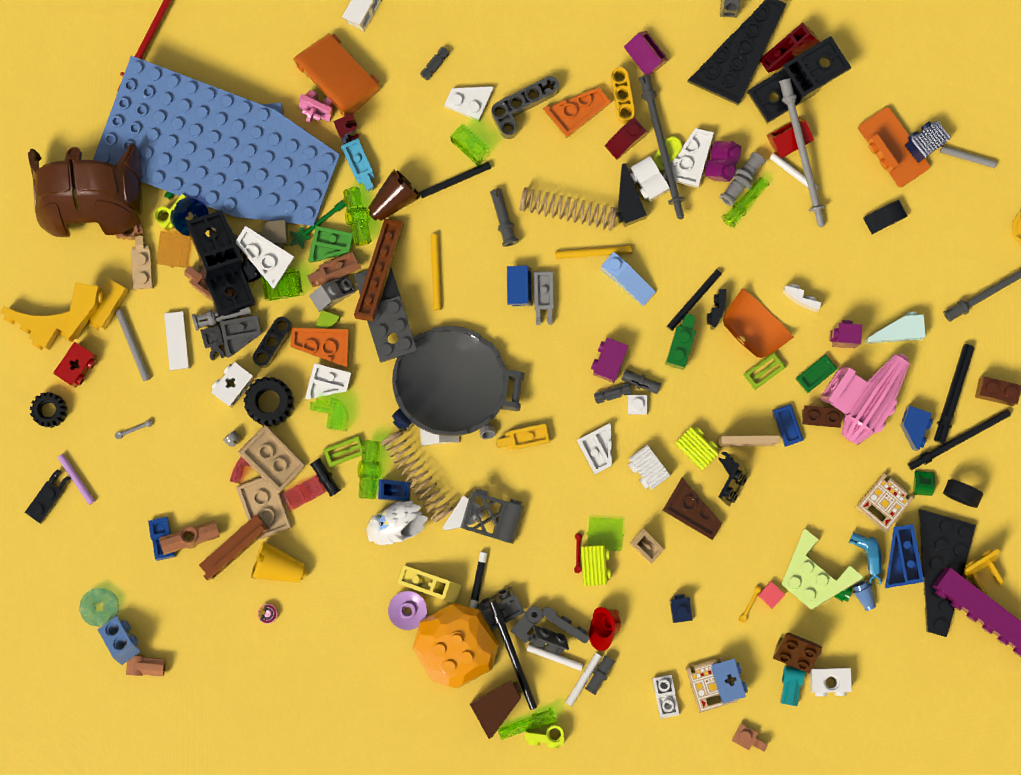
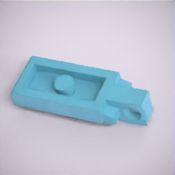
M357 138L341 145L356 181H358L359 185L364 183L367 192L374 190L371 179L375 178L373 170L359 139Z

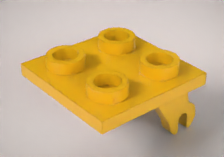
M999 549L995 551L989 550L982 555V559L977 562L973 560L965 566L963 578L967 581L972 578L978 589L986 595L988 592L977 573L988 567L996 582L1000 586L1004 583L994 566V563L999 558Z

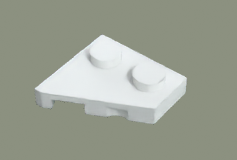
M491 86L452 88L444 107L479 122L494 89Z
M610 423L577 440L594 475L612 466Z

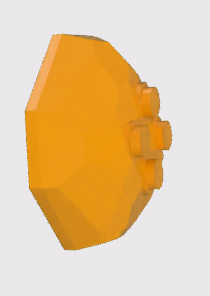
M452 603L421 620L413 644V649L431 680L454 688H460L491 671L499 647V642L479 609L457 603Z

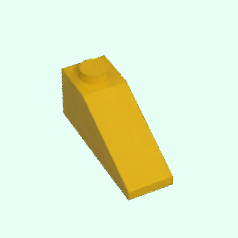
M75 282L65 340L73 342L98 309L99 303H102L103 292H101L102 289L100 287Z

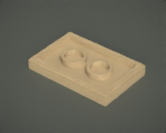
M263 425L237 452L277 493H280L306 466L266 425Z
M780 435L721 436L718 439L719 447L776 446L780 443Z
M262 477L236 487L247 520L249 521L258 514L270 528L258 540L292 528L280 493H277Z

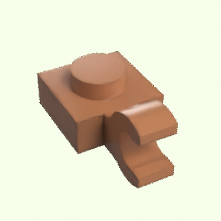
M741 723L731 740L748 750L753 745L765 752L768 746L756 739L758 734L756 731Z

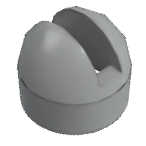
M490 423L479 431L482 439H491L496 434L494 426Z
M234 430L223 441L228 446L235 447L234 441L239 444L240 437Z

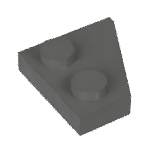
M259 315L220 322L227 358L262 334Z

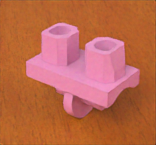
M309 90L306 95L301 94L299 109L303 110L302 113L307 115V122L311 123L313 119L318 121L323 119L327 122L331 120L333 103L329 98H325L321 103L316 101L318 94L314 91Z

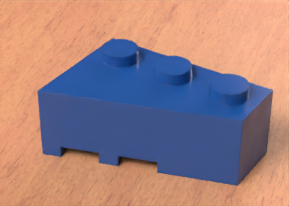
M914 525L893 527L885 588L924 582Z

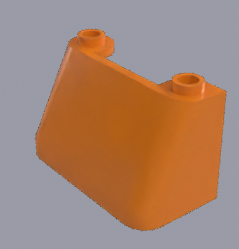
M328 33L300 52L293 60L296 67L317 85L332 101L333 105L341 111L340 114L344 117L351 113L354 114L380 91L378 86L380 82L373 74L369 76L340 45L341 41L335 34L331 36Z

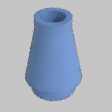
M867 581L855 584L853 586V593L863 605L865 611L874 609L876 605L871 584H868Z

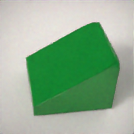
M915 471L913 494L932 496L935 490L934 472Z

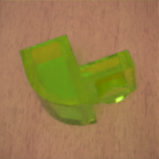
M331 397L330 405L327 404V401L316 399V402H310L309 409L311 411L328 414L327 429L347 432L349 415L341 401Z

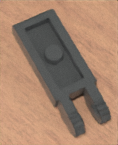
M549 607L543 609L542 614L547 620L584 644L587 643L590 638L587 636L588 631L580 626L576 629L570 625L572 623L571 620L563 615L559 618L554 609Z

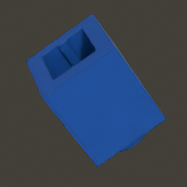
M908 406L905 409L900 426L912 450L918 451L920 447L923 448L927 437H924L926 429L929 430L933 419L930 417L932 413Z

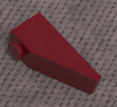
M802 22L760 59V62L766 71L771 73L820 43V40Z

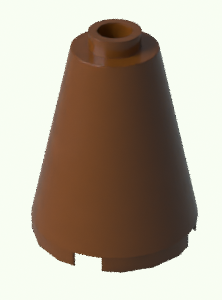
M394 169L370 203L368 214L375 221L377 219L382 221L418 200L421 196L416 188L412 191L413 188L409 180L398 170Z

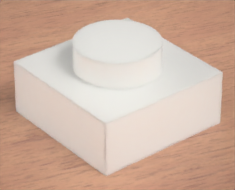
M628 395L627 415H647V395Z

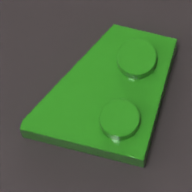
M316 226L308 262L313 263L349 253L354 234Z

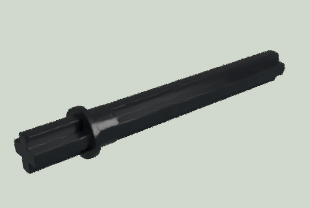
M964 344L940 421H937L938 427L934 437V441L937 443L945 444L949 428H952L951 422L974 351L972 345Z

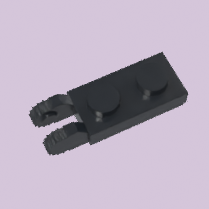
M58 469L52 474L49 481L44 484L24 512L41 524L63 495L64 489L71 480L70 477L66 476L59 487L53 485L61 474V471Z

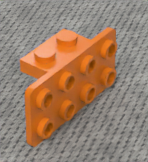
M889 107L882 109L858 126V130L869 144V149L873 154H876L881 166L887 170L898 187L905 186L929 170L930 165L926 159L918 163L905 147V144L909 142V135Z

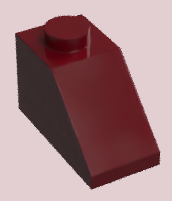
M634 117L605 144V147L618 160L646 136L647 131Z

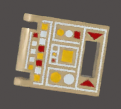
M886 472L880 476L855 507L884 532L891 528L915 498L913 495H910L908 499L905 498L909 492L892 477L886 482L884 480L888 475ZM871 505L886 516L882 521L867 510Z
M723 657L719 658L720 663L724 662ZM716 659L693 665L695 671L693 674L691 668L686 667L699 713L737 702L736 700L723 705L720 702L710 706L707 704L706 698L719 695L711 670V665L717 664ZM728 676V679L725 681V683H729L730 686H732L730 677Z

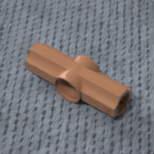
M214 520L195 527H185L179 532L160 537L159 541L165 555L184 548H195L200 543L219 538L220 535ZM187 535H194L192 540H185Z

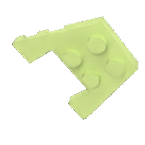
M804 529L782 585L811 610H814L832 599L835 595L850 588L853 584L860 582L864 577L849 566L837 581L807 557L819 540Z

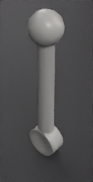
M147 420L144 424L124 432H116L115 438L122 439L124 435L146 426L151 427L153 422L152 420Z

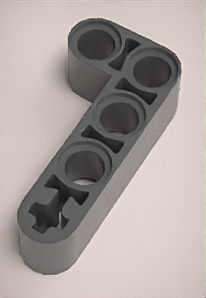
M546 77L496 102L492 106V118L503 138L512 139L517 134V124L513 117L557 95L559 82L555 77ZM547 84L554 86V89L547 88ZM531 92H536L539 96L536 99H531L528 95ZM519 100L522 105L516 108L512 106V102ZM497 109H503L505 111V114L503 116H497L495 114V111ZM507 125H511L514 128L510 133L505 132L503 129Z

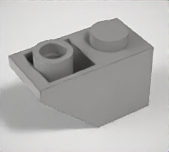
M345 275L321 285L309 297L318 311L321 312L341 302L357 290L348 276Z

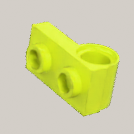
M181 194L170 209L159 207L154 213L155 220L166 231H169L170 228L173 229L178 224L180 215L185 214L189 210L191 201ZM163 213H169L166 221L160 220Z
M552 724L547 728L546 734L525 731V740L530 745L540 746V742L548 743L547 747L559 748V745H564V732L561 726ZM553 728H557L561 732L560 737L557 739H552L549 736V732Z

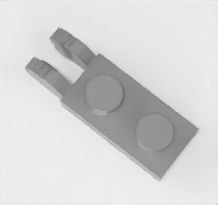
M534 271L536 325H541L540 310H548L547 322L548 325H552V310H554L553 271Z

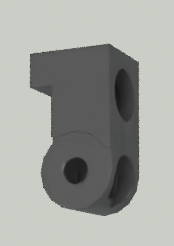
M721 0L720 17L737 18L740 0Z
M537 606L530 607L512 628L511 632L526 643L529 637L527 632L535 623L541 621L543 617L542 610Z

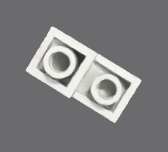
M789 284V286L783 288V293L799 306L814 312L820 310L821 302H818L817 298L811 296L803 298L804 290L800 289V286Z
M672 675L652 678L660 719L679 716Z

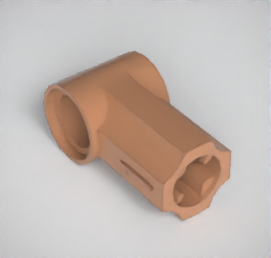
M135 655L127 661L126 675L164 676L166 659L145 658V656Z

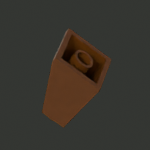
M510 680L470 703L488 739L494 736L521 699L520 694L522 690L517 681L513 683Z

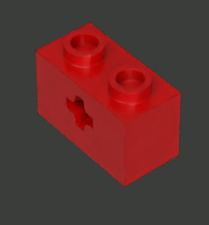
M74 342L53 374L76 388L77 385L80 386L86 378L84 375L88 369L91 370L95 366L97 356ZM74 363H78V365L80 366L79 369L73 366Z

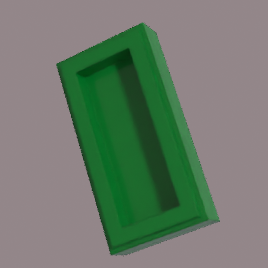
M825 354L800 374L796 380L806 393H809L834 373L837 367Z

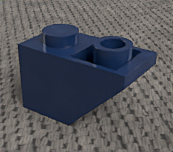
M400 408L392 415L394 419L392 423L402 432L404 429L409 432L415 425L404 415Z

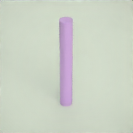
M64 454L58 456V460L89 505L93 504L95 499Z

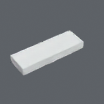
M184 312L164 313L170 371L190 369Z

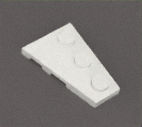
M694 129L678 156L671 163L676 183L699 188L714 132ZM664 173L663 177L667 180L666 173Z
M246 226L235 241L271 287L275 289L295 257Z

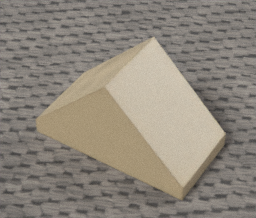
M644 529L629 543L651 564L664 550Z

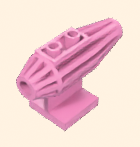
M901 353L898 355L894 354L867 382L856 375V371L850 367H840L819 399L831 404L845 414L841 435L848 441L858 445L874 433L877 434V432L883 430L886 425L885 420L896 410L895 405L898 402L896 399L910 366V363H908L909 359Z

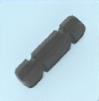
M441 47L437 51L438 54H435L426 65L427 68L420 72L422 78L429 80L432 72L435 73L443 63V59H446L449 55V51L446 48Z
M627 383L621 385L620 388L617 386L604 390L603 393L601 391L594 394L596 403L600 404L604 400L610 401L622 397L623 394L624 396L629 395L632 391Z

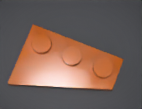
M598 87L571 99L560 101L555 105L544 107L543 110L564 136L568 138L607 107L611 101Z
M291 328V348L348 368L349 329Z

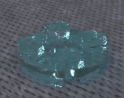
M105 588L89 590L80 601L79 612L83 620L89 625L102 627L118 616L119 604L117 596ZM102 602V607L104 609L103 612H96L95 604H100Z

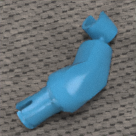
M853 531L849 543L865 549L869 574H872L869 582L872 586V579L878 578L880 586L881 578L878 574L881 573L882 558L878 540L874 537L869 539Z

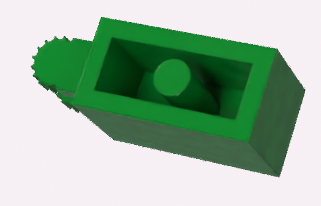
M686 315L681 326L676 327L665 365L684 370L696 331L692 330L695 322L693 315Z

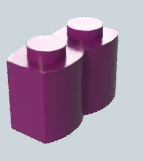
M716 141L711 149V159L706 165L705 176L713 181L730 182L734 177L736 163L741 155V146L733 141Z

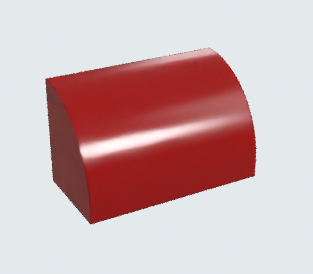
M798 117L804 142L807 145L814 141V138L806 120ZM792 122L766 135L780 158L798 150Z

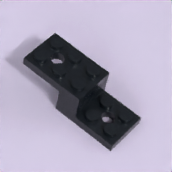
M830 36L782 65L778 73L751 88L747 93L768 124L788 112L787 105L782 102L783 95L779 81L791 78L794 95H797L796 107L814 96L819 88L846 73L852 67ZM820 59H828L830 65L828 67L821 66ZM775 93L778 95L779 100L771 102L768 95Z
M220 210L186 221V227L199 256V270L218 316H224L254 306L256 302L242 271L243 258L223 211ZM208 230H213L216 235L208 237L205 233ZM232 289L236 294L230 297L225 294V291Z

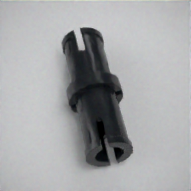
M321 458L310 464L319 477V483L324 485L330 497L341 491L332 478L333 474L328 472Z

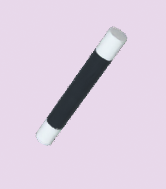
M480 552L469 605V607L477 609L488 554Z

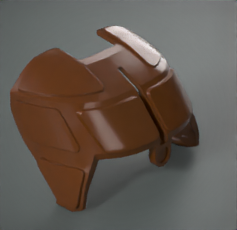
M129 143L127 151L116 165L97 160H81V150L78 147H72L67 151L64 161L51 162L39 168V161L42 159L40 154L34 149H30V152H28L33 177L34 205L37 221L40 227L49 234L56 237H70L68 224L96 222L100 225L105 235H117L128 231L141 222L143 212V194L140 181L142 178L140 152L135 144ZM74 189H76V196L79 204V209H77L73 194Z

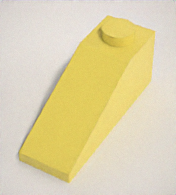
M403 565L397 582L403 586L452 603H456L462 586Z

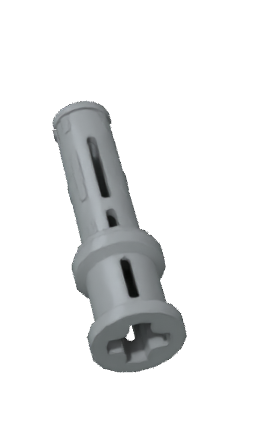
M248 307L239 312L216 318L215 316H218L217 311L207 310L206 313L192 314V319L197 331L201 327L209 325L213 327L217 322L251 314V310Z

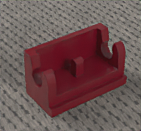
M353 113L333 121L343 145L359 138V134L349 135L357 129Z

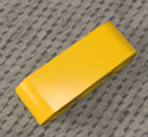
M617 67L611 73V87L617 119L621 124L626 125L634 118L635 109L628 72L623 67ZM621 74L624 76V80L617 81L614 76ZM624 92L628 97L623 100L618 97V94ZM624 110L629 111L631 116L624 118L621 112Z

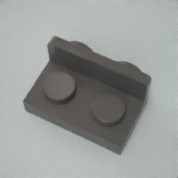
M511 587L500 590L498 594L491 598L483 599L477 605L492 630L498 626L494 624L492 619L493 613L488 603L490 600L496 599L499 610L505 617L504 623L525 613Z

